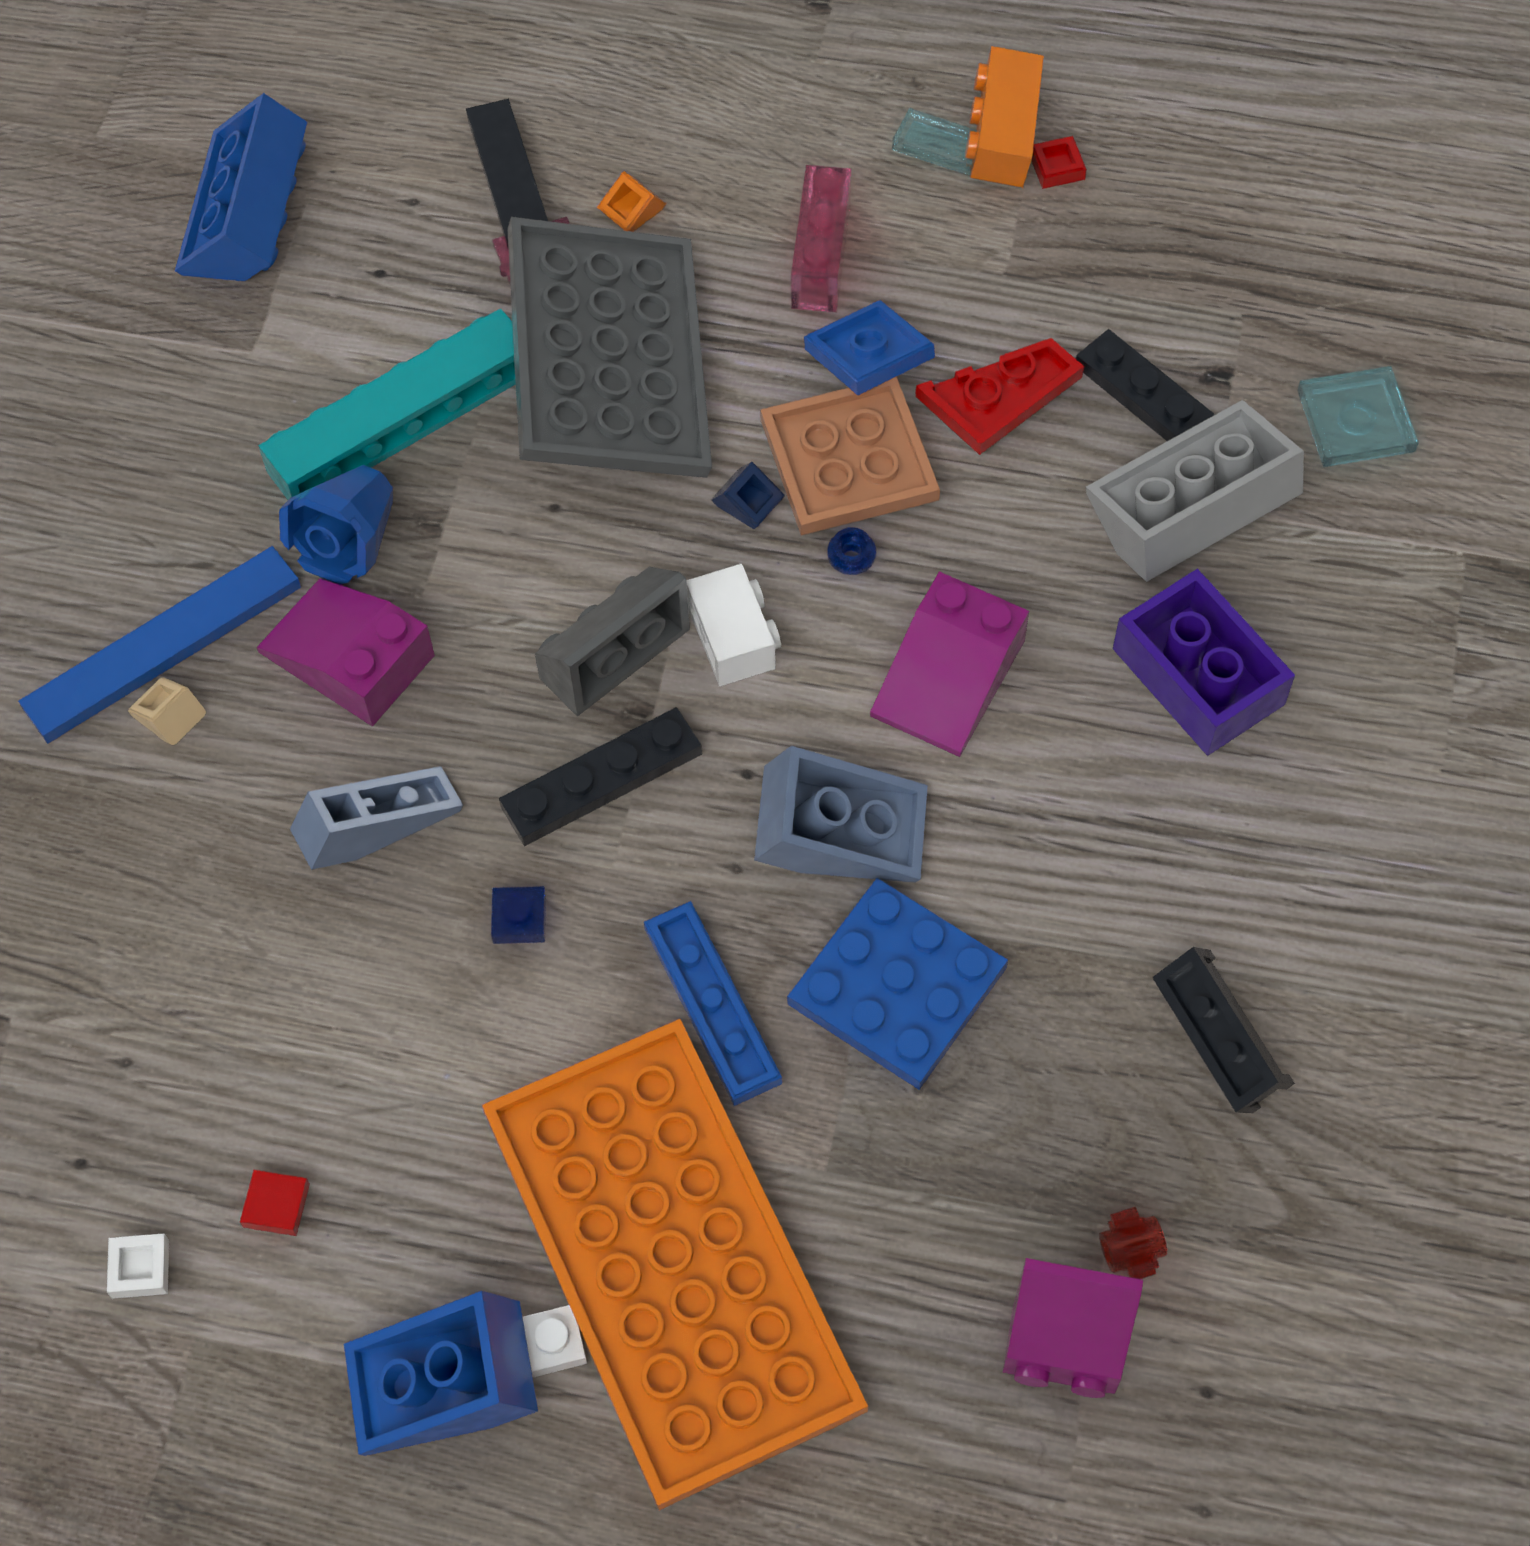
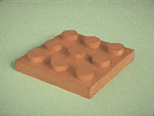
M897 376L860 395L855 394L850 388H845L760 409L761 423L801 535L939 501V485Z

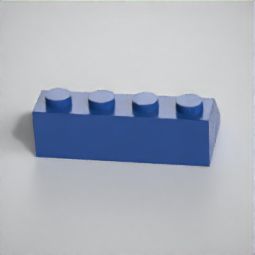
M263 93L213 131L175 272L182 276L246 281L261 270L267 271L273 265L278 255V248L276 247L278 234L288 216L285 211L286 203L297 181V178L294 176L297 161L302 156L306 146L303 138L307 121Z

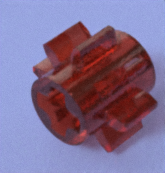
M1136 1207L1110 1214L1111 1221H1108L1110 1229L1099 1233L1101 1249L1109 1269L1113 1273L1127 1270L1128 1276L1136 1279L1155 1275V1269L1159 1268L1157 1259L1167 1256V1244L1158 1220L1155 1216L1140 1218Z

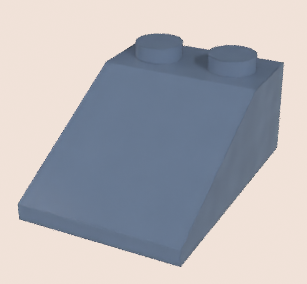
M790 746L764 766L754 861L798 873L866 879L878 878L880 880L916 883L921 879L928 785Z

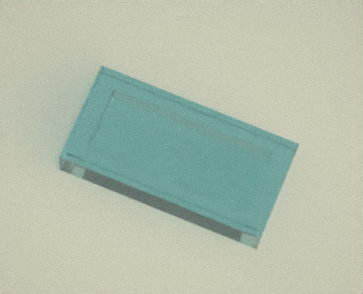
M909 108L893 137L892 150L971 176L973 159L965 158V151L969 132H977V130Z

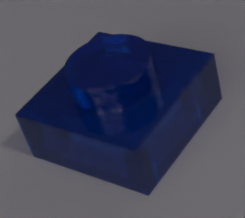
M544 886L492 888L491 937L493 944L545 942L546 892Z

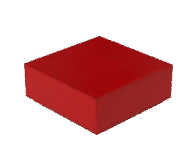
M1073 136L1033 145L1031 162L1042 189L1085 180L1087 169Z
M253 1170L240 1218L243 1228L297 1236L310 1186L308 1179Z

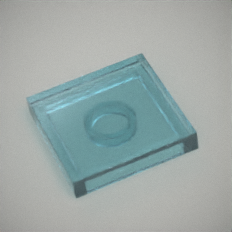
M1391 366L1300 380L1297 391L1323 467L1416 452L1419 442Z

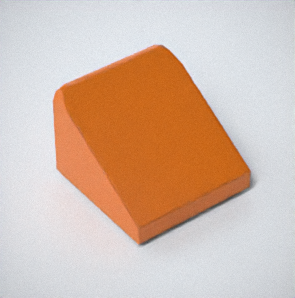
M623 171L597 208L623 230L634 232L665 207L666 203L636 178Z

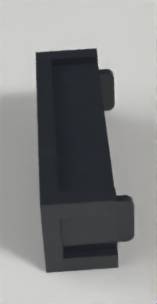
M1192 947L1152 978L1236 1113H1254L1261 1108L1259 1105L1260 1101L1277 1089L1287 1090L1295 1083L1289 1074L1281 1072L1212 963L1216 959L1212 951Z

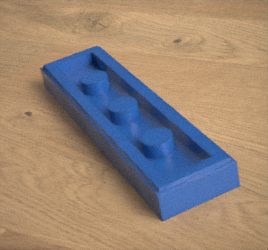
M687 902L644 921V929L733 1105L736 1106L781 1085L782 1076L692 902Z

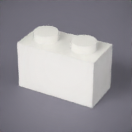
M738 564L686 580L688 609L718 685L723 686L774 670L775 649L781 648L778 629L773 619L765 621L761 608L765 607L761 588L756 579L748 580L743 565Z

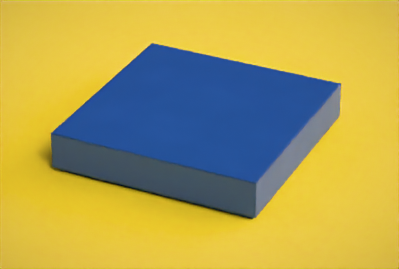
M881 300L804 336L805 350L857 395L935 358L934 344Z

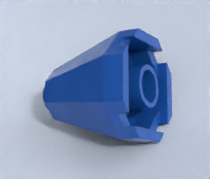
M361 465L290 498L279 509L280 541L288 550L293 545L301 553L297 561L306 572L339 585L349 582L355 575H357V578L361 577L376 563L393 504V487L384 474L365 465Z

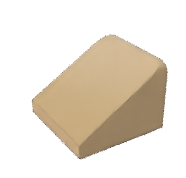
M164 677L160 678L128 710L133 718L171 745L177 744L206 714L204 707L188 687Z

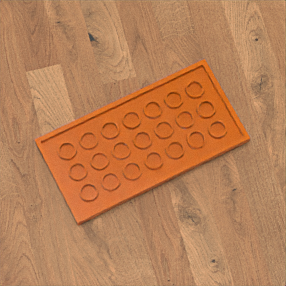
M681 1019L482 1105L487 1121L659 1510L868 1412V1405Z

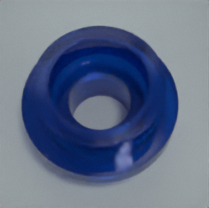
M849 527L840 530L830 540L827 556L831 566L838 572L847 575H857L867 571L873 565L876 558V546L872 538L865 531ZM849 551L857 552L859 555L847 556L845 555V553Z

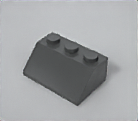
M648 567L636 577L630 576L623 580L616 588L614 594L599 605H591L586 608L578 617L577 622L561 634L551 635L541 644L539 650L535 653L540 680L578 717L690 630L686 578L678 571Z

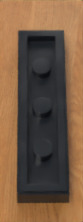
M509 98L466 108L469 126L507 248L508 226L511 217L548 221Z

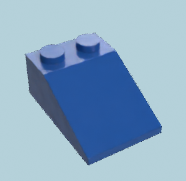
M479 1291L344 1344L359 1455L367 1456L491 1429L538 1412L520 1301Z

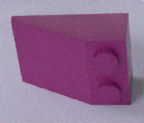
M939 571L915 612L873 704L870 717L960 757L1025 642L1029 611Z
M320 578L256 647L258 653L372 727L435 656L426 624L387 600Z
M1025 1258L1012 1309L1003 1373L1013 1374L1016 1382L1032 1387H1046L1048 1382L1070 1385L1073 1393L1089 1398L1105 1397V1392L1115 1394L1122 1378L1142 1293L1143 1280Z

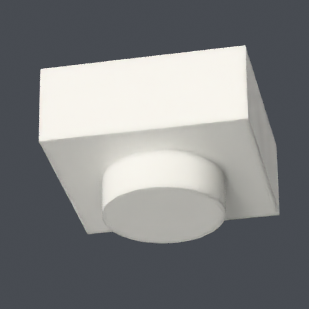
M165 1234L109 1238L107 1293L112 1299L168 1294L169 1239Z
M569 1305L523 1317L532 1377L587 1364L580 1330Z

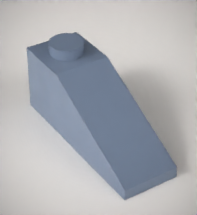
M439 766L308 791L290 830L311 870L358 860L460 812L463 804L443 768Z

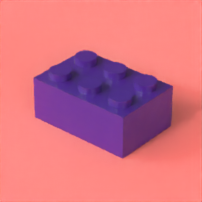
M1198 568L1118 620L1113 650L1207 756L1286 704L1295 674Z

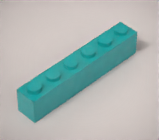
M501 308L487 316L479 317L463 330L447 339L435 342L429 349L410 360L396 364L389 372L373 381L357 386L350 394L327 407L315 410L309 417L286 430L274 433L267 441L258 445L268 475L286 499L289 500L312 487L361 465L370 468L374 467L516 385L512 321Z

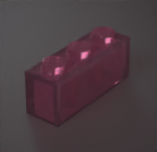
M806 165L791 271V309L837 313L851 205V168Z

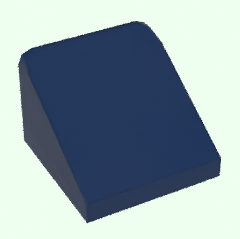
M751 461L739 468L711 501L723 511L750 528L755 529L785 495Z

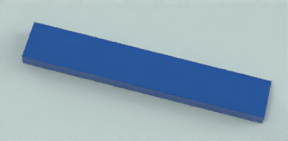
M271 546L18 700V702L48 744L300 589L299 579L276 549Z

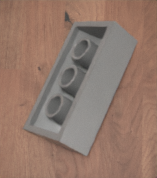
M1241 400L1086 486V494L1117 555L1148 582L1303 493L1304 451L1245 401Z

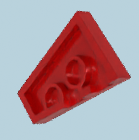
M1049 338L1001 355L999 362L976 370H973L970 366L955 371L954 378L933 384L932 380L916 385L915 397L974 451L981 455L1080 380L1083 376L1084 366L1055 340Z

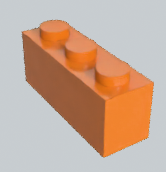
M991 46L987 64H978L974 90L981 91V98L974 97L969 124L977 125L976 132H969L965 151V158L973 159L970 178L1023 188L1033 154L1043 55Z

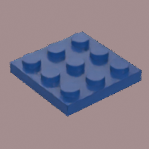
M876 878L789 993L787 1005L920 1090L1007 969L1008 960Z

